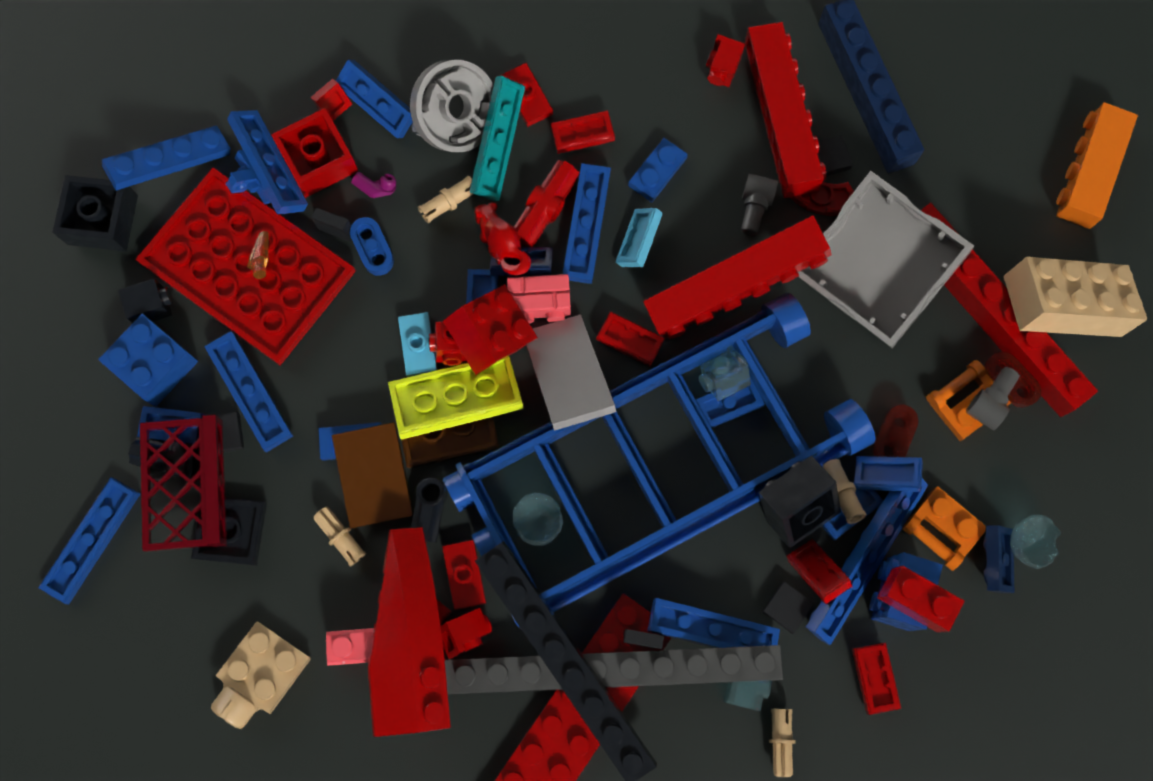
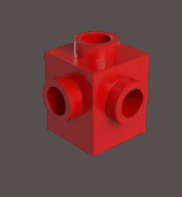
M443 321L435 322V333H429V351L435 352L436 363L455 366L461 364V362H467Z

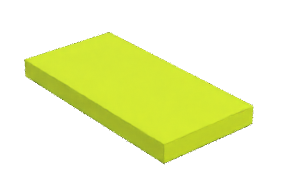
M509 356L475 375L469 363H464L388 382L401 440L524 409Z

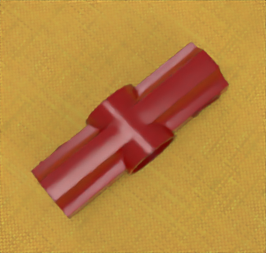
M558 160L542 185H537L531 192L526 202V209L514 225L521 245L533 247L549 222L553 223L562 211L565 198L580 175V172L570 163Z

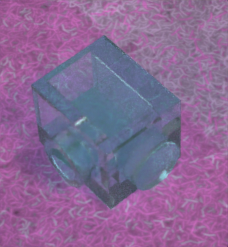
M771 681L728 682L724 702L760 711L763 698L768 699Z

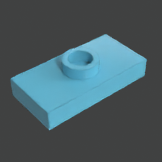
M643 208L634 210L615 263L621 267L644 266L663 214L659 209Z
M425 312L398 317L406 376L411 377L438 370L435 352L429 351V333H432L429 313Z

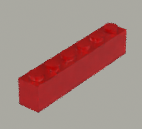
M783 22L748 27L745 48L783 198L817 193L821 188L823 180H826V167L823 162L819 161L818 138L816 135H812V115L810 110L805 108L804 85L802 83L799 84L797 78L798 62L796 58H792L790 52L792 48L791 36L789 33H785Z
M813 215L643 302L658 334L663 338L669 337V339H674L683 335L686 332L685 328L695 323L699 326L711 321L714 318L713 314L723 309L725 312L739 307L742 304L741 300L751 295L754 298L764 295L770 291L769 286L779 281L784 284L794 280L799 276V271L809 266L811 269H815L824 265L828 261L827 257L832 255L831 249Z

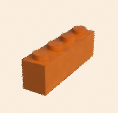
M1105 102L1095 112H1089L1083 124V128H1086L1085 135L1079 139L1074 153L1078 155L1075 162H1072L1065 175V179H1068L1067 186L1061 190L1056 200V204L1059 205L1056 217L1087 229H1091L1103 219L1138 117L1137 114Z

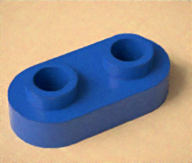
M369 217L357 219L351 225L350 236L366 270L376 276L387 274L394 265V257L378 223ZM370 232L372 236L369 239H363V234ZM377 258L384 259L381 265L374 264Z

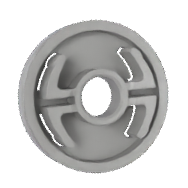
M443 60L430 65L421 73L412 89L410 98V112L413 121L412 131L417 132L416 135L421 136L431 146L443 151L466 152L478 147L481 144L494 87L491 79L480 67L464 60ZM450 69H454V70H451L450 72L443 73V74H441V75H439V76L436 77V75H438L439 73H442V72H444V71H449ZM425 88H427V90H426V92H425V95H424V100H423V102H422V98H423V94H424ZM455 95H459L464 104L463 112L458 118L453 117L449 111V102ZM480 101H483V102H481V109H480L479 116H477V115H478V112H479V108H480ZM464 130H465V133H463V134H461V135H459V136H456V137H451V142L449 141V136L458 135V134L464 132Z

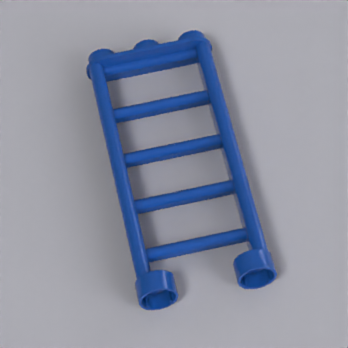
M787 292L763 304L761 311L747 320L610 390L615 408L617 409L668 382L729 490V493L676 520L617 411L602 416L660 522L662 529L610 557L606 553L549 446L550 443L598 418L555 431L552 423L549 422L464 466L461 462L456 464L457 471L442 478L459 512L476 505L486 525L485 528L471 535L481 556L505 541L535 585L481 481L483 478L535 452L595 564L541 593L551 610L555 612L761 501L759 492L770 480L783 476L796 462L804 461L812 455L823 466L829 460L838 459L844 455L851 456L874 444L876 440L875 432L868 416L859 404L852 399H848L824 413L825 424L831 438L809 449L747 340L769 330L775 341L781 347L787 348L810 335V324L802 306L791 293ZM732 348L796 456L746 484L742 483L682 377V374Z

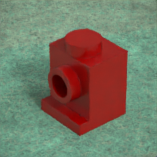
M720 34L717 35L714 49L711 51L706 63V67L710 68L707 80L711 84L730 87L741 61L745 44Z
M480 608L441 625L443 648L448 659H452L464 651L466 652L483 644L481 637L491 633V623L488 617L483 615Z

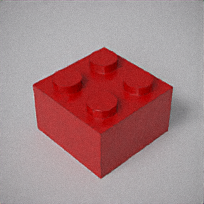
M326 108L271 134L305 198L358 172L355 161Z
M505 284L461 306L443 320V323L475 375L514 354L538 338Z

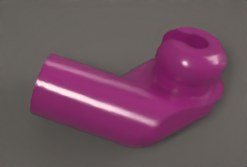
M358 172L351 181L355 187L370 198L389 196L396 190V178L391 174H385L380 177V180L372 181L363 173Z

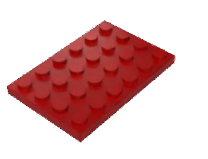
M212 168L135 260L281 366L354 275L356 270L352 265L283 216L277 214L249 192L231 193L226 186L229 178L215 168Z

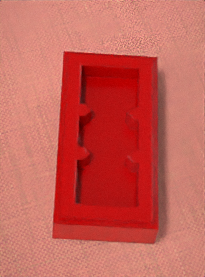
M527 63L500 75L525 86L520 115L527 127L553 115V109Z
M608 110L551 123L557 154L615 141V134Z
M610 311L596 340L651 368L665 338Z
M813 539L787 555L791 566L825 604L852 587L848 576Z
M469 540L442 546L454 610L486 604L481 571L475 562L478 556L474 541Z
M886 642L852 648L866 714L872 715L901 709Z

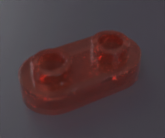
M998 352L986 361L984 367L993 382L999 375L995 369L996 365L1001 366L1002 369L1004 367L1011 368L1020 375L1008 395L1012 405L1026 408L1039 400L1041 396L1039 382L1013 355L1007 352ZM1018 388L1024 390L1025 397H1021L1018 395Z
M897 405L887 412L873 445L874 456H906L919 422L914 409L907 405ZM895 418H901L904 421V427H898L895 423ZM885 445L893 449L891 456L884 452Z

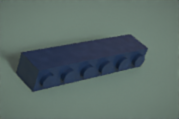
M840 0L826 5L818 25L887 173L890 174L915 165L925 149L855 1Z

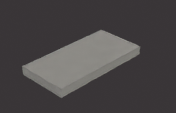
M581 314L533 328L538 338L526 346L554 431L615 413L614 401Z

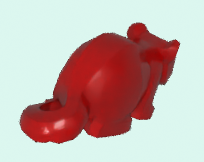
M496 203L482 204L475 207V220L481 229L480 241L488 243L489 254L497 260V264L501 265L504 272L510 275L525 274L531 267V258L526 252L521 250L520 239L515 228L495 213L498 208ZM508 258H515L520 260V263L509 265L505 261Z

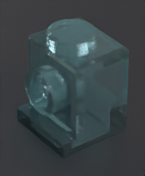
M732 345L726 348L727 353L700 365V384L706 392L710 391L718 401L751 385L748 363Z

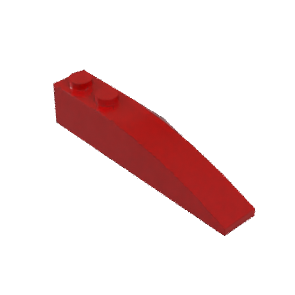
M423 527L389 530L384 560L382 590H380L378 598L377 621L374 624L372 636L374 637L372 653L368 661L373 737L451 728L441 625Z

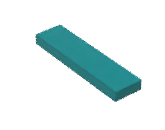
M497 76L495 78L470 187V193L492 201L500 200L525 91V86L504 76Z

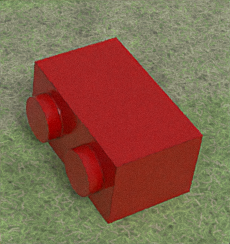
M903 565L892 568L877 596L881 601L937 633L950 632L965 602L963 599Z

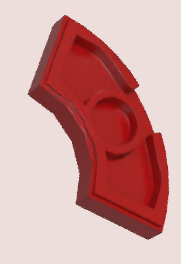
M823 182L817 193L790 198L808 211L820 215L838 216L842 206L854 191L849 182L840 184Z

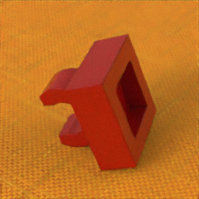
M331 79L310 97L319 110L326 108L333 121L352 105L344 90L334 79Z

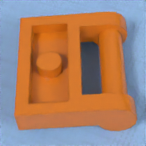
M978 360L966 366L967 370L939 391L933 390L926 396L928 403L959 441H962L983 425L968 415L966 409L978 392L982 389L985 391L986 388L993 384V380L988 376L985 367ZM975 380L980 387L950 409L946 404V400Z
M936 486L906 521L902 530L908 535L913 534L945 561L944 565L954 571L984 534L986 525L939 486ZM925 519L953 542L957 548L954 551L948 548L921 525L922 520Z

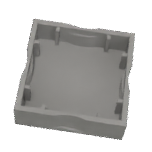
M870 171L842 206L834 223L823 233L832 254L827 257L828 261L818 268L811 269L809 266L799 271L798 277L889 347L893 348L971 253L974 245L937 218L920 211L911 203L907 196Z

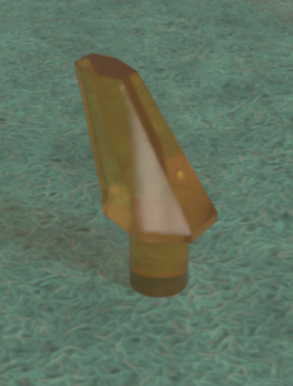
M266 231L259 233L247 267L253 270V275L257 279H262L266 276L265 267L269 260V233Z

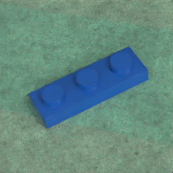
M347 60L336 79L346 95L397 139L403 138L413 122L410 107L355 60Z

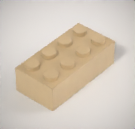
M1025 257L1003 276L1020 331L1122 337L1147 320L1129 265Z

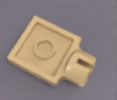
M257 621L216 674V677L223 682V690L211 704V710L217 716L225 719L227 723L239 729L245 727L253 714L258 710H264L271 715L311 658Z

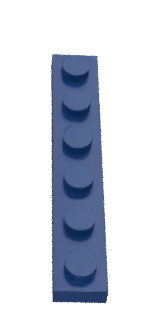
M923 478L921 492L889 491L883 503L879 505L876 514L868 527L862 532L860 540L850 556L846 558L841 569L851 580L852 587L827 604L821 601L806 625V628L819 640L828 645L832 644L927 489L928 484Z

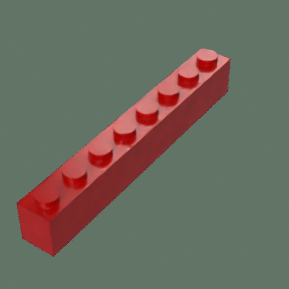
M931 202L920 210L931 217L937 218L958 233ZM972 250L944 286L1060 418L1075 411L1095 395L1098 390L1046 332L1019 330L1007 287Z

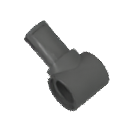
M748 174L742 200H745L744 206L746 207L741 227L742 233L751 236L758 235L764 211L768 209V206H772L778 180Z
M1004 367L990 387L986 388L985 391L982 389L978 392L966 409V413L994 431L1009 413L1010 407L1007 406L1009 401L1008 395L1020 375L1015 370Z

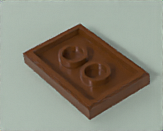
M493 417L402 439L407 468L499 449Z
M393 422L332 435L350 529L413 516L414 513L396 423Z

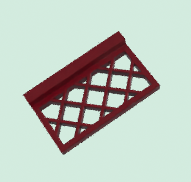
M205 415L203 418L140 423L142 551L227 546L223 421L217 415ZM199 426V439L191 447H188L178 438L187 427ZM172 428H178L174 433H172L169 430ZM163 429L170 437L156 450L149 444V430ZM174 441H177L187 451L173 464L162 454ZM198 447L200 449V456L195 453ZM150 450H151L152 452H154V454H153L151 457H150ZM191 455L200 461V470L192 479L179 470ZM158 458H161L171 469L159 481H156L150 475V467ZM175 472L188 482L176 496L163 487ZM199 479L201 483V488L196 484V482ZM150 481L155 485L151 490ZM192 486L201 493V502L193 511L180 501ZM160 489L172 500L158 514L151 507V498ZM176 504L189 514L177 528L164 519L166 514ZM200 510H201L202 520L197 516V514L200 512ZM151 513L156 517L152 522ZM193 518L202 525V539L188 540L180 532ZM161 521L172 533L163 543L152 544L151 531ZM177 536L183 540L172 542Z

